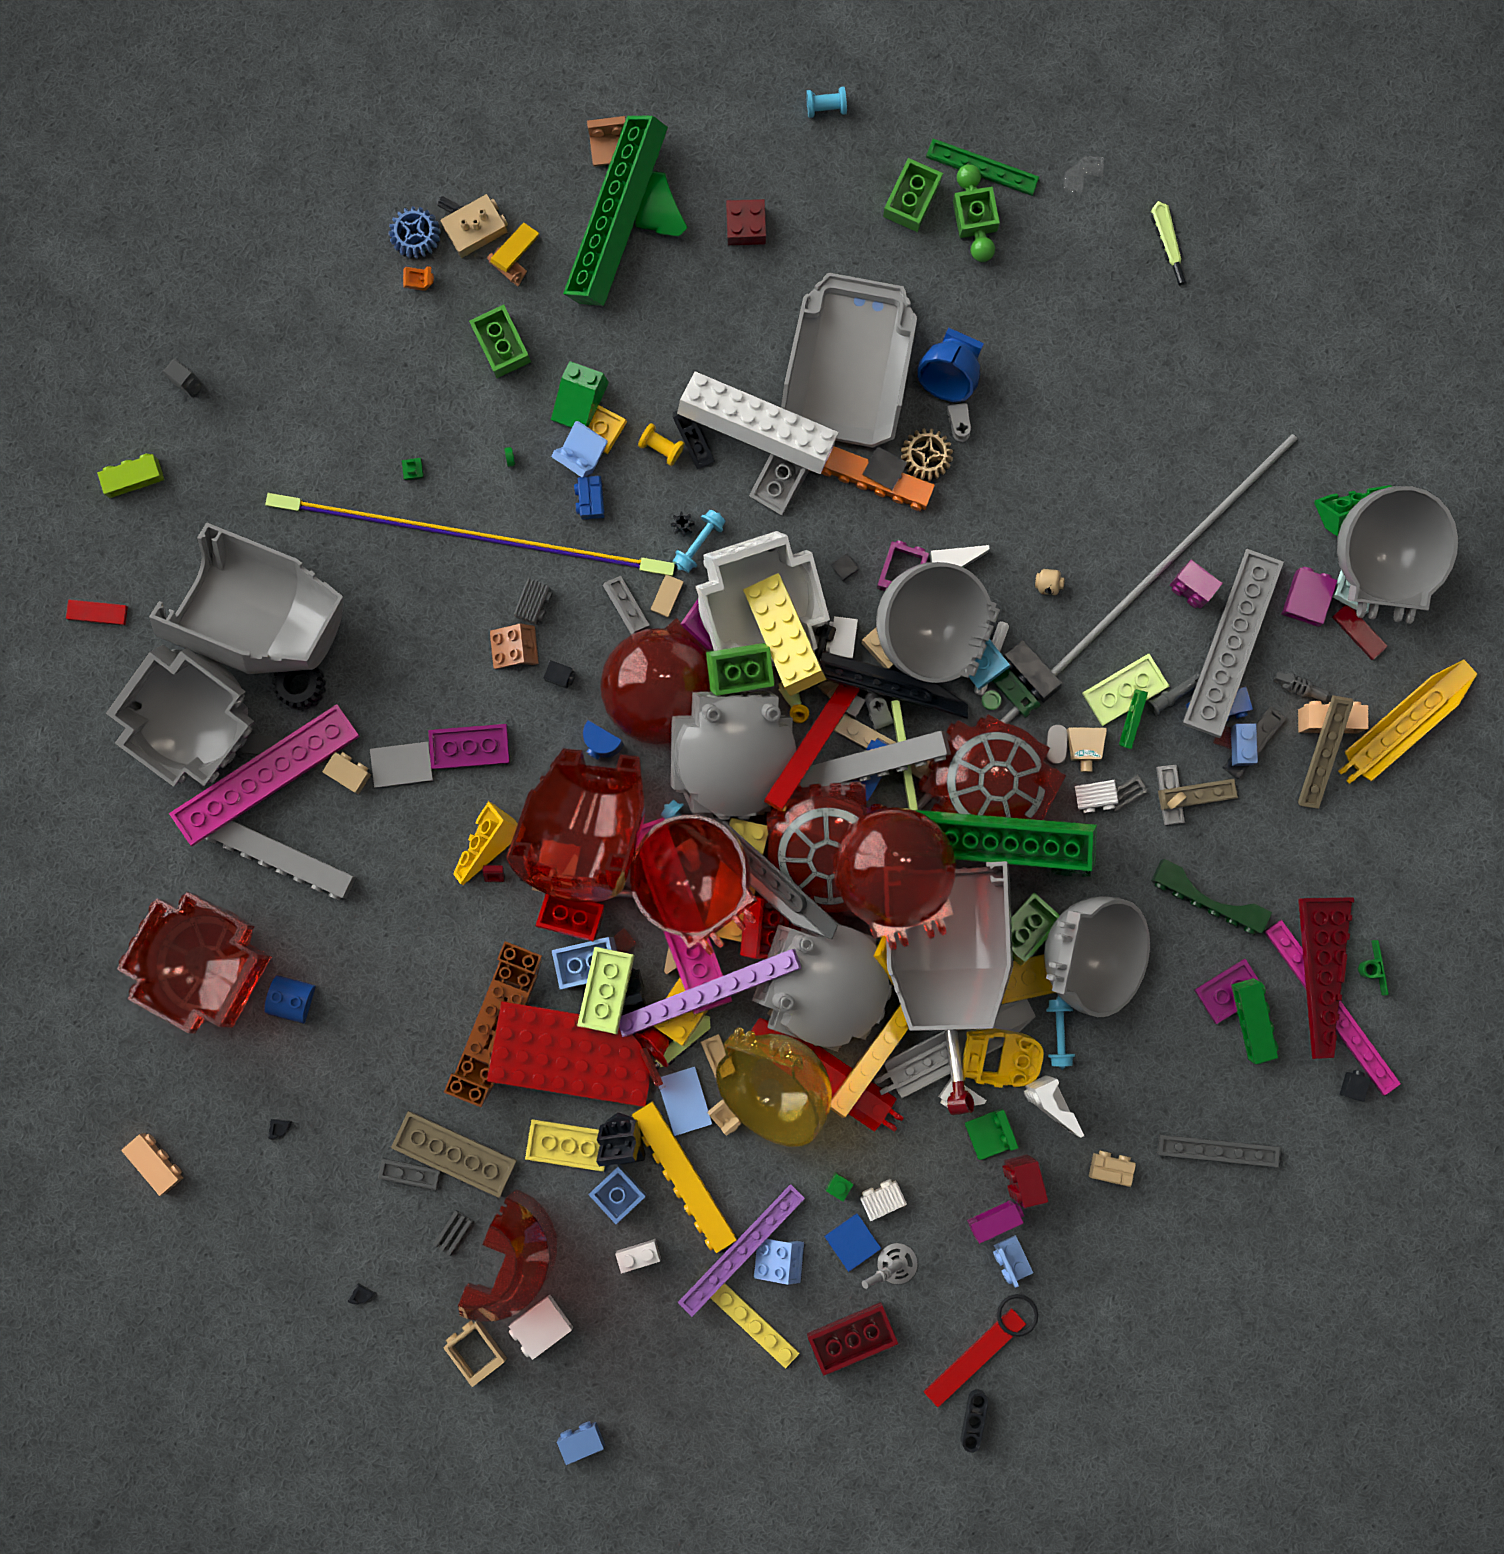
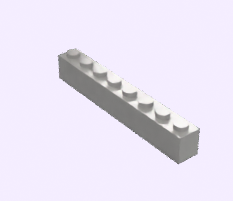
M938 731L812 765L798 785L796 794H803L806 797L814 795L815 790L821 789L822 792L833 790L834 785L840 784V787L852 785L851 781L858 779L859 782L871 779L870 776L875 774L878 777L889 775L890 770L896 769L897 772L908 770L909 765L915 764V767L927 765L928 760L934 759L935 762L946 760V756L951 755L946 732Z
M234 821L229 822L205 838L215 844L217 841L223 843L222 847L232 852L234 849L241 851L240 855L251 860L254 857L259 860L258 864L267 868L270 865L277 868L276 872L287 876V873L294 876L293 880L304 884L305 881L311 883V888L322 892L324 889L330 892V897L337 900L347 898L356 877Z

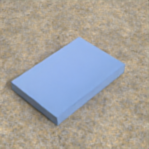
M695 1066L657 1078L674 1136L712 1124L711 1117L707 1113V1104Z

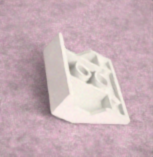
M1045 1075L1025 1085L1026 1090L1024 1094L1028 1102L1033 1103L1068 1132L1080 1138L1084 1136L1074 1113L1069 1111L1058 1087V1079Z

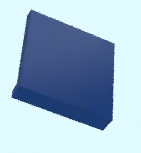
M857 1213L824 1236L848 1272L881 1249Z

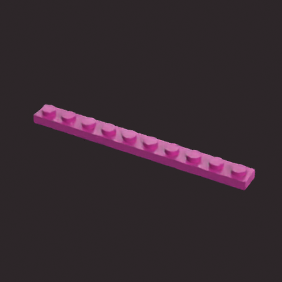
M1280 920L1264 931V933L1306 989L1303 949L1284 922ZM1339 1001L1338 1014H1340V1017L1336 1023V1032L1381 1094H1388L1401 1083L1342 1002Z

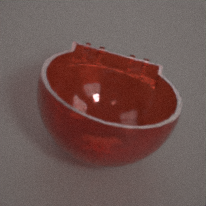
M677 618L665 628L645 629L631 634L622 640L609 654L603 666L600 687L605 711L614 725L627 736L640 742L669 744L672 738V716H691L692 692H711L706 650L681 625Z
M882 808L860 817L844 833L835 853L834 875L836 886L843 901L855 915L869 924L874 939L886 936L892 951L897 948L893 933L898 932L902 946L906 947L909 941L905 930L924 924L928 938L932 939L935 936V932L931 922L936 921L938 931L941 935H945L947 931L943 918L953 915L949 897L956 878L954 850L947 835L936 822L925 814L908 808Z
M683 814L667 818L658 823L642 838L631 862L630 885L633 898L639 910L649 922L665 932L681 936L689 949H695L701 944L709 955L713 954L714 951L707 942V939L711 937L714 943L721 948L723 942L716 932L732 920H734L740 930L744 931L746 929L744 922L739 917L740 914L744 912L752 924L756 922V918L749 909L758 900L749 889L751 869L748 855L741 841L728 827L715 819L705 816Z

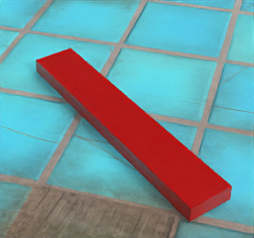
M1012 1308L1001 1317L1005 1327L1013 1332H1018L1026 1325ZM997 1321L924 1390V1393L938 1408L1013 1336L1004 1332Z

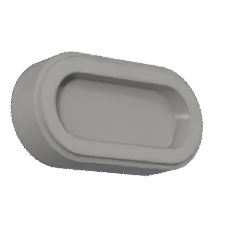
M1062 725L1052 726L1047 733L1046 758L1052 764H1059L1066 758L1068 733Z

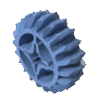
M413 206L411 211L404 208L405 213L398 212L399 218L393 217L392 220L395 224H390L389 226L391 229L389 236L392 237L390 241L392 244H395V250H400V254L402 256L406 254L408 258H411L412 254H414L416 259H418L420 253L425 257V251L432 254L430 247L437 248L436 242L440 241L438 235L441 234V230L438 228L440 225L438 221H435V216L433 214L430 215L428 210L423 212L421 207L416 211ZM425 224L429 225L428 236H425L423 232ZM402 229L406 232L404 242L400 239Z

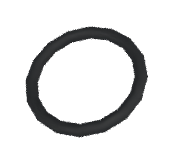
M1010 1295L1002 1300L998 1307V1323L1003 1331L1011 1336L1020 1337L1027 1335L1034 1330L1038 1323L1039 1314L1037 1306L1032 1299L1025 1295ZM1011 1299H1024L1030 1303L1034 1310V1321L1031 1327L1023 1332H1013L1007 1329L1002 1322V1308Z

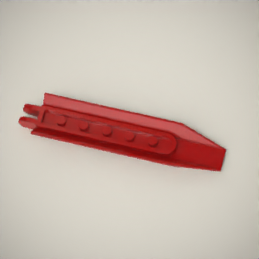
M759 1018L749 1032V1036L778 1067L830 1101L853 1069L820 1046L816 1047L804 1040L768 1028L769 1021ZM871 1081L848 1114L874 1132L881 1123L895 1132L897 1127L891 1122L886 1121L885 1117L889 1112L897 1120L902 1121L904 1119L903 1116L891 1109L897 1098L888 1092L881 1095L879 1091L882 1088Z

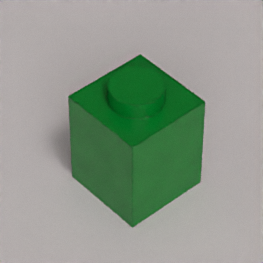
M835 1172L825 1190L844 1202L854 1184Z

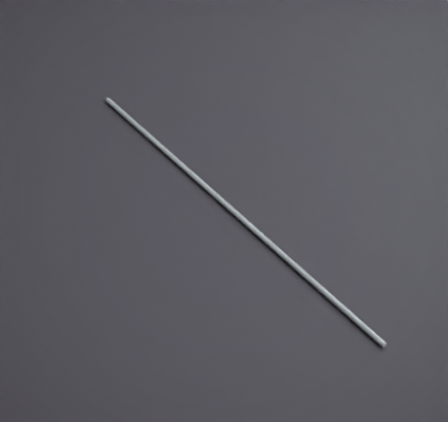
M1293 434L1289 436L1071 650L1051 672L1057 676L1248 489L1297 440V437ZM1025 699L1021 703L1026 706L1029 701ZM1014 706L989 732H1000L1019 713L1018 709ZM983 742L975 745L962 760L969 763L984 748ZM959 764L956 774L964 767L963 765ZM948 772L917 802L918 810H921L947 784Z

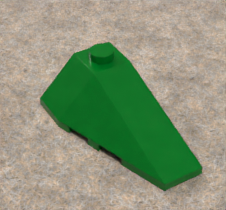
M1392 486L1369 488L1367 493L1364 494L1350 491L1348 493L1349 496L1339 498L1338 494H1331L1315 500L1314 504L1325 529L1338 537L1341 524L1348 512L1361 499L1375 491Z

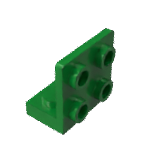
M1003 1109L995 1110L965 1122V1127L979 1160L1008 1149L1011 1151L1018 1149L1017 1142Z

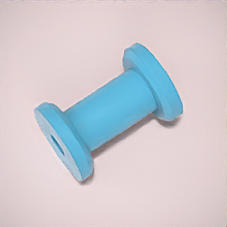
M840 87L838 93L815 95L811 90H806L809 118L814 117L815 111L840 109L842 115L847 114L845 87Z

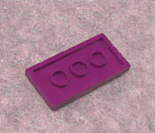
M507 724L428 730L432 770L510 763Z

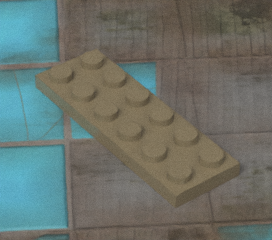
M411 1111L407 1112L391 1146L392 1149L498 1198L501 1197L517 1162L516 1159Z

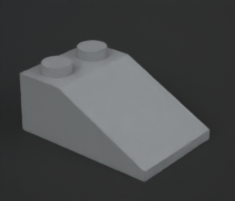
M770 454L749 496L783 515L810 470Z

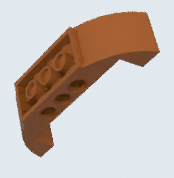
M504 941L497 958L500 962L455 1073H451L444 1093L479 1107L483 1106L495 1084L494 1082H488L487 1076L501 1001L528 1005L542 961V955Z

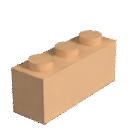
M142 1133L121 1151L157 1194L161 1196L183 1179L181 1176L182 1171L177 1165L170 1163L168 1160L169 1156L163 1149L159 1150L155 1145L156 1140L152 1135Z

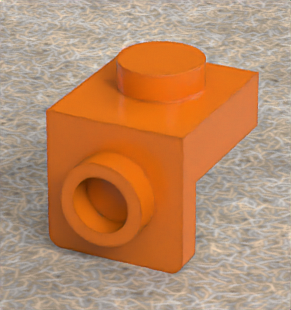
M427 266L425 269L405 267L403 269V288L426 291L433 284L434 275L431 273V267Z

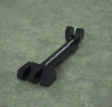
M827 624L817 627L815 635L820 636L817 649L815 650V655L819 661L827 639L833 641L836 633V628Z

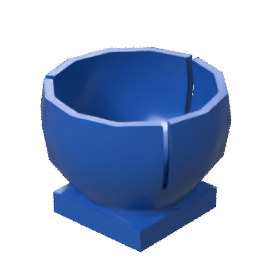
M948 328L943 342L933 345L920 360L918 380L925 390L939 399L950 402L967 400L978 387L980 379L978 357L984 343Z

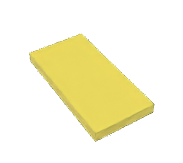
M531 1120L525 1160L603 1172L605 1166L599 1167L596 1162L600 1147L597 1142L599 1129Z

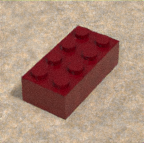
M1028 1154L1004 1160L1005 1165L1002 1166L1003 1173L1010 1182V1185H1007L1008 1193L1015 1202L1017 1201L1024 1208L1048 1202L1037 1160Z
M881 1302L807 1333L808 1340L823 1376L898 1344Z

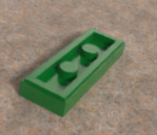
M1134 690L1119 741L1120 746L1132 749L1148 695L1146 691Z

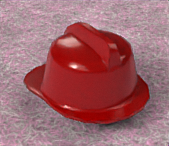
M650 1027L642 1034L635 1033L634 1037L640 1045L662 1066L667 1068L668 1063L663 1056L669 1046L667 1036L655 1027Z

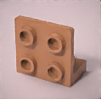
M625 116L587 121L593 166L610 165L626 121Z
M516 624L490 631L494 669L517 664H539L535 626Z

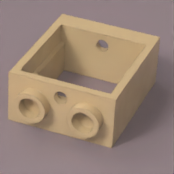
M479 1319L474 1323L471 1320L462 1327L464 1331L459 1335L456 1333L452 1334L446 1339L447 1344L443 1347L472 1387L502 1365L507 1359ZM474 1329L479 1332L496 1355L493 1360L475 1374L454 1347L456 1343Z

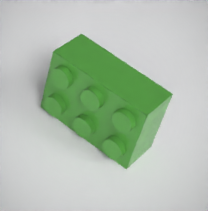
M908 158L884 208L883 217L918 232L941 184L943 173Z
M504 305L469 321L496 378L531 362Z
M765 643L706 652L710 690L716 696L774 686L770 647Z
M1035 892L1011 916L1013 959L1020 966L1026 963L1047 939L1052 925L1060 916Z

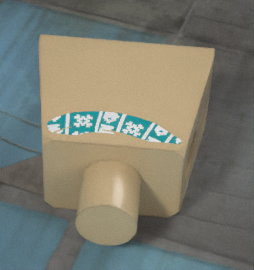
M1069 727L1067 729V739L1071 761H1080L1081 772H1092V761H1100L1102 759L1106 728Z

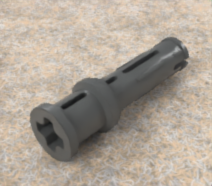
M1196 673L1169 692L1163 691L1161 696L1155 700H1149L1147 704L1155 716L1160 715L1162 710L1174 706L1176 700L1195 689L1197 685L1195 680L1200 677V674Z

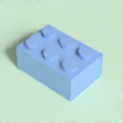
M614 937L552 950L559 988L568 989L587 984L594 948L599 947L617 951Z

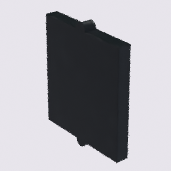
M877 447L872 458L868 459V465L862 475L892 491L898 479L902 478L901 474L908 462Z

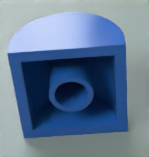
M589 720L586 722L583 729V738L588 746L586 751L588 755L598 760L600 757H612L621 751L624 746L621 739Z
M277 975L273 979L267 993L265 1013L305 1024L316 985Z

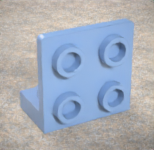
M576 421L563 447L554 450L551 457L583 478L593 473L608 441L581 422Z
M1016 1235L994 1245L996 1250L993 1251V1254L999 1265L1004 1267L1001 1271L1006 1282L1012 1284L1015 1288L1019 1287L1017 1281L1033 1274V1271Z
M766 1239L756 1249L754 1278L787 1285L800 1283L804 1242H783Z

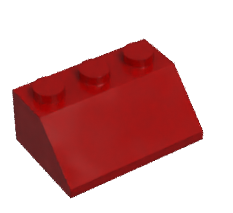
M546 893L535 926L594 942L604 916V905L572 896L567 897Z
M745 896L740 955L755 959L767 958L778 925L785 927L789 925V920L762 896Z

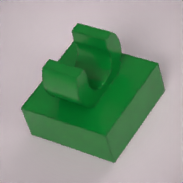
M421 458L402 460L404 480L424 478Z

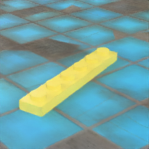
M726 1283L711 1297L722 1310L785 1369L798 1356L799 1352Z

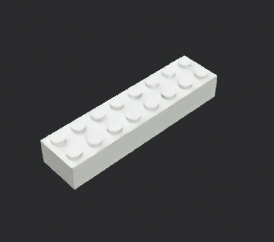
M694 372L680 399L677 412L679 415L818 474H821L838 435V432L698 372Z

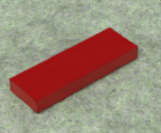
M68 600L66 619L125 625L128 606Z

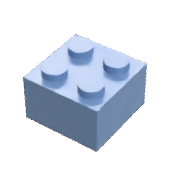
M621 1165L613 1170L589 1193V1196L615 1224L625 1217L647 1195Z

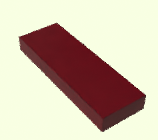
M1345 605L1332 616L1336 623L1371 660L1388 647L1362 618H1358L1352 607Z

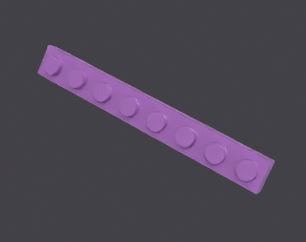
M791 1184L678 1301L691 1317L805 1199Z

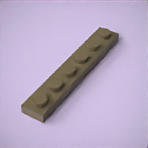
M1332 695L1298 800L1300 806L1319 809L1354 703L1352 698Z

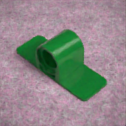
M1372 940L1375 959L1361 962L1358 966V972L1363 978H1378L1381 995H1388L1379 941ZM1368 964H1370L1373 968V971L1370 975L1366 972V966Z

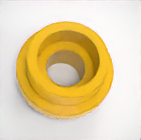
M801 704L794 705L790 709V716L794 722L803 723L809 717V709Z

